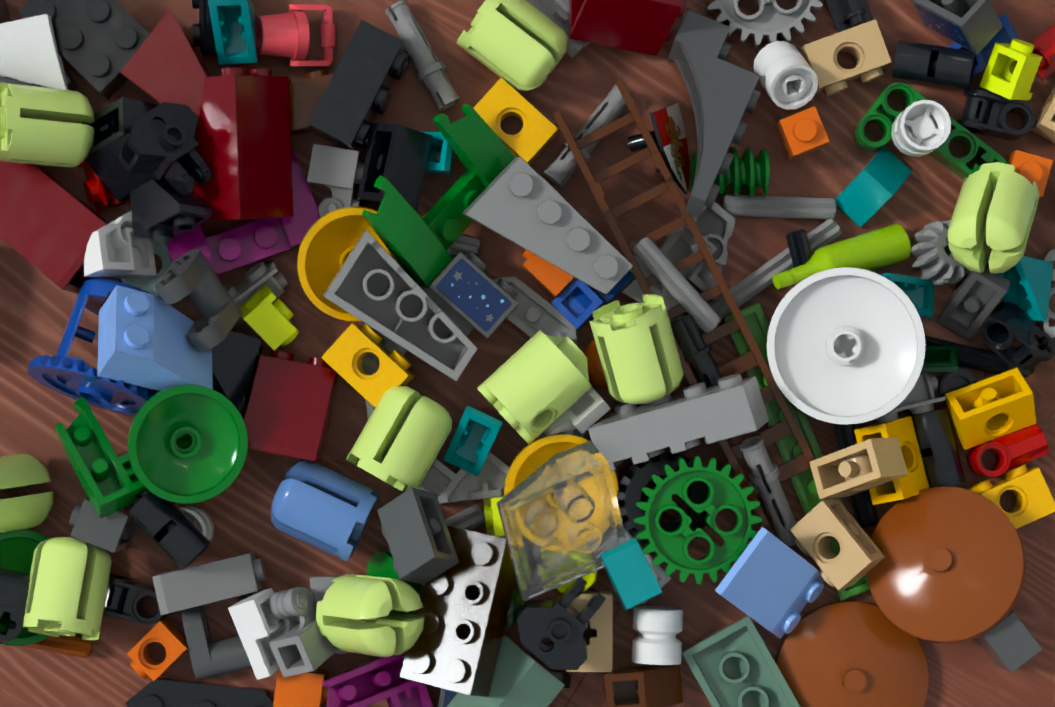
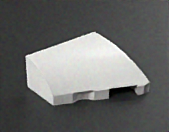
M43 14L0 23V77L5 76L17 79L20 82L31 85L36 84L48 88L68 90L62 57L58 54L51 16Z
M132 210L91 234L84 258V277L149 279L157 276L153 243L149 238L134 236Z
M272 588L249 596L228 608L257 680L269 677L280 669L268 642L285 629L284 619L276 620L271 614L270 599L275 593Z

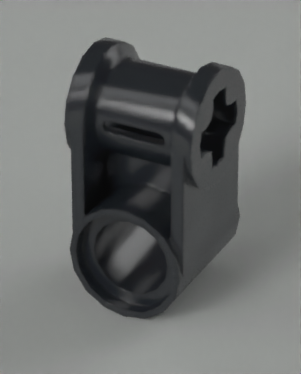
M970 88V90H964L963 95L966 97L962 118L957 120V122L971 133L1014 141L1020 139L1032 129L1035 123V114L1028 104L1022 101L1009 100L980 89ZM1009 112L1019 114L1023 120L1022 129H1011L1005 121L1006 114Z
M1003 302L997 305L980 328L983 342L1007 364L1010 370L1018 368L1023 378L1033 374L1035 366L1040 362L1049 361L1055 356V344L1051 337L1042 331L1014 303Z
M0 568V623L6 626V631L0 633V644L16 638L22 629L29 591V573Z
M110 573L103 612L104 616L150 625L166 618L169 614L160 615L159 610L157 615L150 616L144 611L143 602L147 596H152L157 600L153 586Z

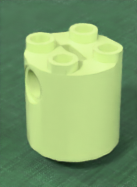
M539 330L477 389L520 436L530 444L592 387L589 383L588 358L568 336L545 335Z

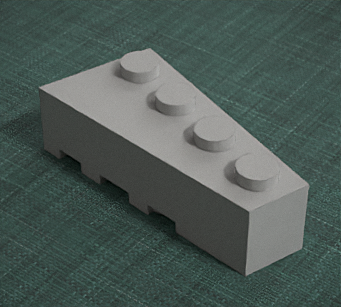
M515 157L462 213L603 294H607L633 267L624 256L521 157Z
M364 230L323 296L457 381L478 348L367 230Z
M734 374L719 379V385L706 388L705 382L683 388L684 394L672 397L671 394L664 395L663 398L648 404L637 405L622 402L613 406L615 412L588 429L601 473L616 470V467L628 458H632L634 465L649 461L650 458L664 453L667 447H669L672 454L685 451L701 443L699 438L704 437L705 443L710 444L757 431L769 421L756 376L742 379L741 374Z

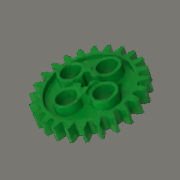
M699 456L694 457L692 467H688L685 460L679 458V470L674 471L668 464H665L663 466L666 477L662 479L652 474L651 478L656 484L655 488H641L643 493L649 498L647 502L639 501L635 503L637 507L645 511L643 516L633 518L635 523L642 524L645 527L644 530L636 534V538L648 539L649 543L644 546L642 552L644 554L656 552V556L651 563L654 567L664 561L667 563L664 573L666 576L669 577L678 569L680 582L684 583L689 573H693L696 584H701L703 573H708L711 580L717 582V570L722 569L727 574L731 569L729 564L732 561L736 562L742 550L744 551L749 545L747 543L748 539L756 536L757 532L752 530L751 526L752 524L762 522V518L751 515V510L757 508L760 502L748 501L747 496L752 493L754 488L753 486L744 488L739 486L744 478L742 473L732 478L729 477L730 464H725L718 471L716 470L715 458H711L706 467H702ZM694 481L704 482L708 489L707 497L700 503L691 502L687 496V488ZM677 494L697 513L705 511L704 522L724 540L723 545H717L698 526L690 529L691 518L672 500V495ZM667 509L676 510L681 519L679 526L672 531L663 530L659 524L660 515ZM722 509H731L736 517L734 526L725 531L718 529L715 523L717 513ZM695 537H703L708 542V551L702 558H692L688 554V543Z

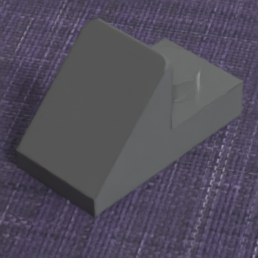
M986 267L982 274L970 271L957 283L938 316L937 322L970 340L1006 294L1011 282L998 274H991L990 270Z

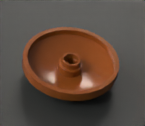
M947 486L923 489L919 491L918 495L900 500L890 508L877 524L872 534L871 540L885 556L882 561L867 573L868 584L873 598L892 623L915 638L939 644L961 643L978 638L994 629L1007 617L1021 594L1025 579L1026 562L1020 536L1008 516L995 503L974 491Z
M853 600L836 601L811 610L801 617L798 625L791 633L785 635L775 658V662L801 707H924L929 683L928 666L919 640L898 628L885 616L879 606L871 603Z

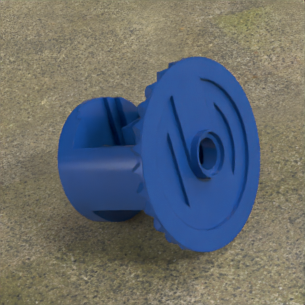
M91 278L83 281L56 356H37L30 361L27 372L42 385L75 400L84 396L88 405L135 417L142 405L156 394L155 391L124 383L123 380L115 381L105 377H97V370L84 363L85 359L69 357L68 353L74 337L91 343L94 340L96 332L78 326L85 308L99 315V310L116 285L146 293L149 292L110 279Z

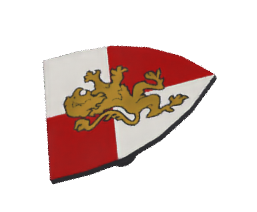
M675 103L650 113L654 130L649 132L675 183L686 195L689 191L690 180L689 152L679 103ZM642 134L628 137V146L631 151L648 147ZM655 168L656 173H661L659 168Z

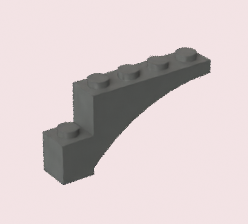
M688 10L674 39L668 59L676 63L682 75L695 116L697 164L692 191L684 213L699 218L704 205L712 208L721 187L714 184L717 174L726 175L734 157V154L727 151L731 142L739 145L748 124L741 121L745 111L753 113L761 92L754 90L760 75L725 61L732 44L725 42L731 27Z

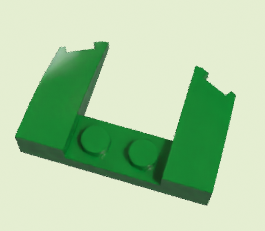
M468 104L462 105V111L466 116L450 123L448 116L441 113L432 119L466 168V171L428 213L421 218L389 180L381 175L374 184V187L384 192V197L377 214L366 210L362 213L403 270L412 279L426 286L453 259L447 250L474 221L462 213L514 159V156L473 107Z
M83 396L74 403V409L80 413L67 429L58 422L55 425V430L76 475L97 515L101 519L135 503L136 496L148 491V489L135 475L128 453L120 457L117 456ZM187 433L179 435L177 445L180 447L186 446L190 440Z

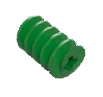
M731 146L728 152L734 154L728 171L725 176L717 174L714 183L721 186L719 194L723 195L727 185L732 184L734 195L739 196L743 185H746L750 197H754L758 187H762L766 198L770 177V160L767 150L761 149L757 158L754 159L752 149L745 148L741 158H739L736 147ZM697 151L691 157L689 192L692 191L696 171Z

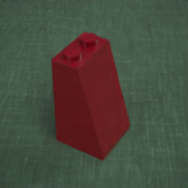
M222 68V76L205 77L195 140L199 143L196 151L203 158L205 164H208L212 177L205 184H200L193 180L195 187L193 193L212 209L213 217L207 220L294 217L289 77L273 76L272 69L268 68L249 69V75H246V68Z
M0 161V238L62 290L78 294L82 282L92 278L84 277V258L91 234L110 222L40 166Z

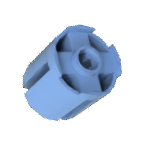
M301 459L289 467L284 480L281 481L271 505V523L276 529L348 562L365 531L366 524L371 515L370 511L372 508L375 509L381 492L315 461Z

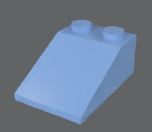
M116 285L99 310L97 377H105L115 381L123 380L124 383L158 391L183 384H195L213 389L212 349L198 353L187 337L188 331L195 322L172 306L166 305L162 299L154 294Z
M761 527L715 591L781 639L785 633H791L801 619L799 613L807 602H814L824 588L822 583L824 579L821 577L818 569L764 527Z

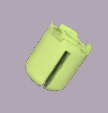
M485 0L470 24L472 26L468 32L463 30L456 43L516 90L527 93L540 87L548 77V74L560 62L566 53L568 36L561 26L527 0Z
M0 82V161L64 168L78 166L84 161L94 140V128L90 125L82 124H92L94 122L93 109L85 95L72 90Z
M1000 162L982 164L978 171L970 174L963 181L948 228L947 238L949 241L948 246L954 259L969 271L981 274L984 272L990 249L992 251L988 263L991 274L1006 272L1016 266L1024 256L1038 207L1040 193L1035 181L1032 185L1024 176L1014 172L1016 168L1014 165Z
M643 294V302L620 306L619 300L603 305L592 312L594 321H589L609 393L614 399L623 403L648 404L659 400L680 386L684 374L664 299L656 294Z
M392 386L382 395L346 460L400 491H403L406 485L408 486L406 491L411 487L419 489L452 430L450 414L442 405L427 396L420 395L419 392L408 386Z
M29 454L0 457V490L52 482L48 469L36 457ZM53 491L0 499V533L29 529L40 525L48 517L52 508Z
M54 537L40 542L33 554L22 628H28L29 632L59 637V635L75 636L76 633L82 634L81 640H99L112 566L110 553L103 548L72 537Z
M344 574L331 581L334 583L326 590L323 600L317 602L316 622L319 632L322 636H326L330 643L339 648L338 650L377 657L400 655L407 652L415 644L423 631L424 616L390 612L391 610L409 612L423 608L418 593L410 584L399 578Z

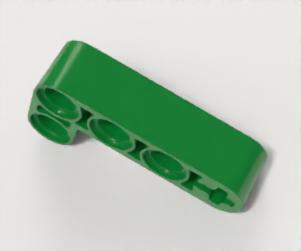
M897 82L891 84L877 97L857 123L853 131L855 144L864 151L873 152L879 150L892 138V124L902 111H894L889 107L887 102L889 94L895 93L904 99V110L913 102L928 99L905 83ZM951 117V131L947 140L929 153L962 180L967 179L970 174L978 171L982 164L995 162L1007 164L1000 154ZM873 123L878 125L882 132L880 141L872 142L867 139L864 134L866 124ZM950 140L962 142L965 147L963 158L952 156L948 149ZM977 154L979 157L973 161L975 164L967 167L966 163Z

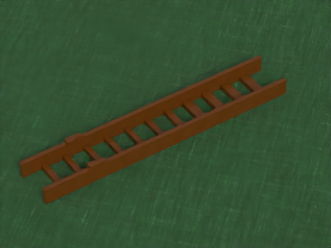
M621 77L615 83L630 111L627 115L575 141L561 111L557 110L552 114L625 258L633 265L631 270L644 294H653L650 287L660 281L654 274L647 278L644 277L632 253L634 252V246L645 237L650 238L654 242L688 225L700 251L673 265L680 272L705 259L717 285L700 293L701 297L708 301L723 294L734 316V319L714 328L711 332L702 334L706 345L739 329L741 330L751 351L719 366L718 368L722 376L727 377L741 374L759 365L768 383L767 386L760 389L764 405L776 399L785 420L753 436H762L764 445L767 447L793 434L803 452L778 465L780 471L778 479L781 483L811 468L809 462L815 460L693 217L684 213L686 203ZM635 122L648 147L593 175L580 150ZM650 157L655 168H659L665 182L610 210L600 183ZM670 190L683 216L628 244L615 218ZM680 304L667 310L669 320L687 312ZM674 336L682 369L690 386L700 383L688 362H685L686 354ZM727 439L719 441L735 475L739 473L744 475L740 483L742 488L753 486L751 481L747 480L738 462L745 458L739 448L741 442L730 446ZM753 486L754 490L747 498L749 501H758L755 495L759 494V490ZM761 505L753 509L756 516L762 518L761 526L764 528L769 526V521Z

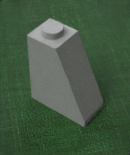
M253 551L187 566L184 570L180 568L169 570L153 576L152 579L160 615L261 590V582L266 581V571L262 558L256 559L255 552Z

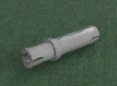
M401 0L392 4L391 8L385 10V13L396 29L399 38L404 41L406 50L419 72L417 77L420 83H425L439 111L455 105L454 102L458 103L461 99L445 73L447 67L443 61L439 62L407 1Z
M614 85L603 102L599 104L581 129L573 136L575 141L617 120L624 110L627 109V105L617 85ZM600 140L580 150L586 162L591 158L589 154ZM566 141L563 143L564 149L560 152L559 156L543 172L551 182L560 188L565 186L572 174L579 168Z
M762 436L749 437L739 444V448L743 452L751 471L749 474L751 484L758 488L779 540L787 546L795 545L796 537L790 529L797 522L778 479L780 476L778 466L772 464Z

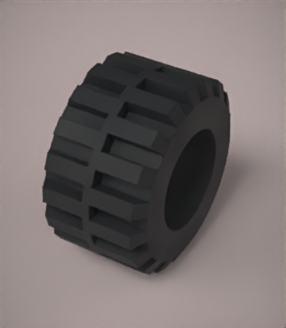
M664 452L650 458L649 461L635 465L632 464L629 468H626L620 482H618L617 511L621 523L634 538H636L638 532L645 529L644 525L633 521V518L644 515V510L635 505L636 502L642 499L643 491L641 488L646 487L652 481V474L666 477L663 465L668 464L676 471L679 470V458H683L688 467H692L693 460L677 453ZM694 481L687 488V496L693 503H700L707 497L708 489L702 481ZM686 505L684 512L692 520L689 525L690 529L698 526L703 530L705 526H708L703 520L706 515L705 511L697 513ZM679 517L675 521L659 524L663 530L672 531L679 526L681 519ZM636 538L640 543L642 542L646 545L649 543L648 539Z

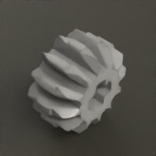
M944 220L942 222L932 221L912 237L915 245L911 248V254L916 257L912 267H920L922 270L921 280L931 278L934 286L955 284L961 281L964 275L970 273L967 268L954 259L949 249L947 234L951 220Z

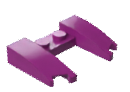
M291 148L294 217L262 218L205 238L202 228L198 224L195 230L183 232L175 236L172 242L164 244L171 264L186 252L200 249L218 277L299 248L309 228L321 217L293 149Z
M406 652L400 655H392L391 657L375 658L322 681V687H328L327 707H367L384 699L387 700L389 707H433L424 683L400 677Z

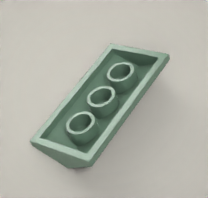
M748 615L715 631L682 651V655L712 707H801L751 617Z
M505 635L501 641L489 697L472 696L458 692L446 707H548L565 684Z

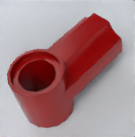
M1034 424L972 447L967 454V464L976 475L983 477L1000 476L1009 469L1049 454L1048 443L1044 432L1039 428L1038 424ZM987 449L993 451L996 458L995 464L990 470L984 468L981 462L982 454Z

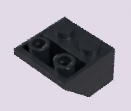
M122 97L95 113L92 124L82 123L94 128L93 145L84 160L118 201L125 202L130 199V192L152 179L157 180L154 175L130 173L119 162L122 140L126 134L131 132L132 123L135 119L158 106L157 104Z
M374 122L357 197L359 202L369 206H380L384 192L374 187V184L381 175L387 178L411 207L417 211L433 136L399 124Z

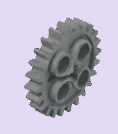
M714 0L707 7V13L719 12L720 15L716 21L722 24L727 22L729 27H731L727 37L738 31L741 33L740 44L743 45L748 36L754 37L755 48H758L762 38H767L770 44L777 41V36L780 35L784 41L790 42V30L795 31L801 36L805 31L801 21L813 24L816 18L809 10L820 11L823 4L819 0H795L796 6L785 10L778 6L776 0H754L758 5V12L754 15H745L738 8V2L741 0Z

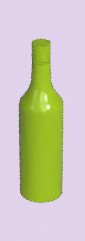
M897 223L818 248L805 264L774 274L772 277L773 284L777 289L797 284L815 273L833 268L849 267L873 271L908 259L911 253L910 240L905 229Z

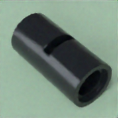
M899 40L894 57L892 76L898 79L970 90L977 54L969 50Z
M947 407L912 415L929 488L953 487L966 483Z
M150 491L128 512L135 522L181 570L189 566L211 544L173 502L164 500Z

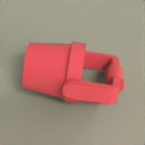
M289 4L290 11L287 13L255 17L258 55L289 58L290 66H329L332 63L333 47H336L335 24H333V12L329 5ZM302 10H322V24H320L322 60H304L308 54L310 32L308 18Z

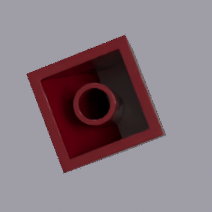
M569 0V39L657 56L663 43L670 41L674 22L677 17L681 18L683 16L687 0Z
M170 11L166 12L120 72L159 104L167 102L188 105L198 118L205 77H212L197 48L194 46L187 29Z
M271 350L270 357L260 355L244 418L248 436V449L311 461L323 460L339 374L320 358L309 357L308 364L294 362V354Z

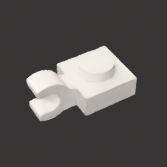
M591 387L543 432L547 436L556 434L573 435V431L577 428L583 434L611 408Z

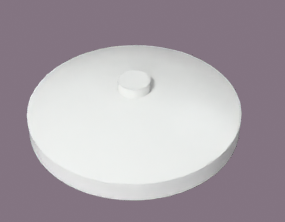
M833 268L805 278L796 284L781 300L769 325L767 358L777 386L784 396L799 410L815 419L828 423L859 424L887 414L897 407L911 392L920 376L924 363L925 333L914 304L892 281L865 269Z

